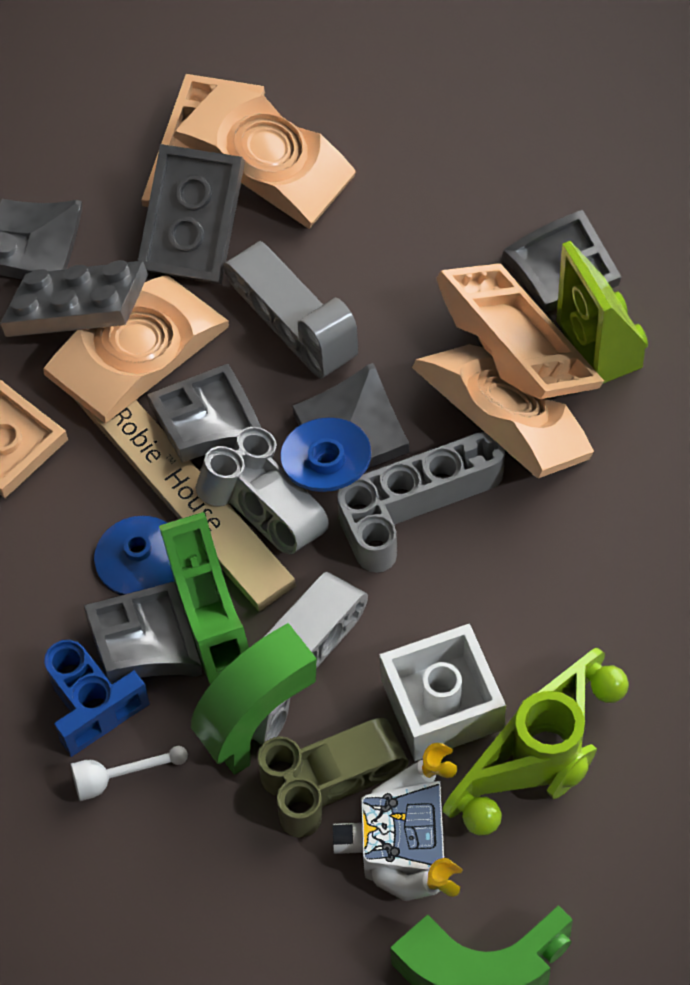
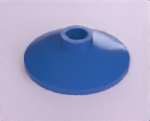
M330 417L314 419L298 426L287 436L281 448V464L287 477L296 485L311 491H335L351 485L365 473L371 461V445L365 432L350 421Z
M134 516L115 523L105 531L97 543L94 562L100 580L108 589L122 596L174 582L159 525L166 524V521L151 516ZM145 546V549L139 553L130 551L134 547Z

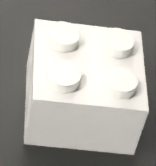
M470 623L379 654L381 681L414 761L423 759L424 751L433 743H441L454 748L502 731L505 727L506 704Z

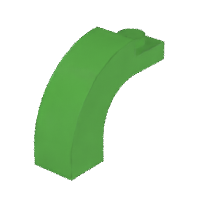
M204 512L159 525L174 583L191 629L198 656L207 679L212 684L231 662L249 648L243 625L235 611L223 577L207 518Z
M289 623L260 639L231 662L205 691L193 713L191 729L216 763L221 764L225 762L234 775L250 766V742L260 723L281 703L316 682L317 658Z
M558 905L517 943L502 950L483 952L466 948L454 941L427 914L390 947L391 964L411 985H548L551 968L544 960L547 959L550 963H553L569 948L572 942L569 937L571 936L573 919Z

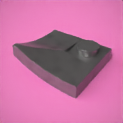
M2 199L0 202V275L23 280L26 273L34 270L45 269L53 271L67 269L81 218L82 201L31 203Z
M583 210L553 221L503 250L502 258L504 262L521 279L544 313L556 309L558 305L562 244L571 241L605 277L611 288L619 286L621 275Z
M373 363L366 365L348 379L325 392L293 405V414L299 426L314 419L330 417L344 419L360 427L369 438L372 455L368 468L410 452L409 441L394 413Z
M229 364L147 394L150 408L181 462L206 455L211 448L217 446L234 449L239 432L247 427L261 428L256 414Z
M174 582L84 605L86 618L103 669L111 684L117 682L133 670L140 678L159 675L195 677L202 675V667L195 642Z

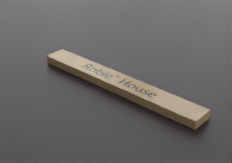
M137 400L106 424L77 402L178 519L204 512L221 569L259 612L296 587L295 578L229 504L213 506L200 499L195 488L200 471L190 460L181 462L166 433Z

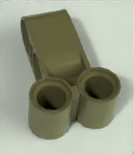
M376 718L301 749L295 741L288 737H273L263 743L258 753L261 785L267 792L277 796L280 826L287 834L299 838L310 836L318 830L322 821V807L389 780L403 771L409 764L386 718ZM279 761L292 765L291 768L282 772L273 771L269 768L272 764ZM297 802H305L311 805L310 810L300 814L293 813L288 808Z

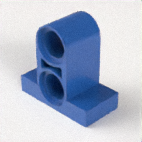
M61 640L54 643L47 650L44 664L56 694L70 711L69 714L55 722L54 725L61 744L71 757L150 705L145 683L134 670L114 684H111L88 652L78 642ZM68 665L78 666V668L71 673H59L64 667ZM93 699L105 700L96 708L85 707Z

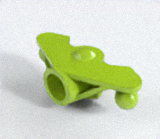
M594 648L540 691L525 699L516 714L450 794L443 806V813L449 818H453L462 812L463 822L467 829L475 835L485 836L497 830L501 823L502 814L494 800L488 797H480V795L550 785L547 789V794L553 799H557L571 787L580 783L586 776L589 765L597 751V748L592 744L582 748L585 727V685L591 681L592 692L598 700L604 703H616L623 699L629 687L627 676L623 670L614 665L601 666L605 653L599 648ZM547 731L559 735L564 741L549 745L542 744L533 737ZM511 755H513L514 760L506 762Z

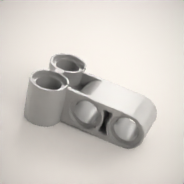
M247 427L238 433L234 449L217 446L211 448L206 453L195 487L196 493L202 501L213 506H224L231 503L277 549L288 555L294 554L328 530V517L321 505L302 487L293 483L287 477L284 470L273 460L277 446L273 435L263 428Z

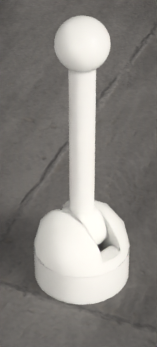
M175 746L169 753L106 769L95 760L71 763V771L79 801L91 799L102 794L110 778L170 762L175 765H181L186 762L188 752L182 746Z

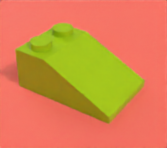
M571 241L563 243L556 322L565 337L604 380L603 383L643 368L648 340L643 328L639 324L634 325L627 314V305L620 292L612 290L605 277Z

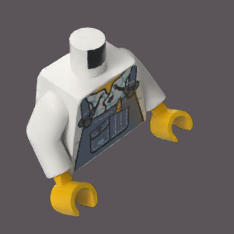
M433 743L428 746L424 751L423 760L416 762L372 790L371 794L362 797V823L333 824L334 854L363 853L365 878L373 880L376 886L403 901L432 896L439 891H442L449 897H455L460 892V886L448 880L452 874L462 873L463 869L448 858H444L440 781H434L436 778L435 774L444 778H451L456 775L457 765L449 761L441 763L443 757L453 752L452 748L441 743Z

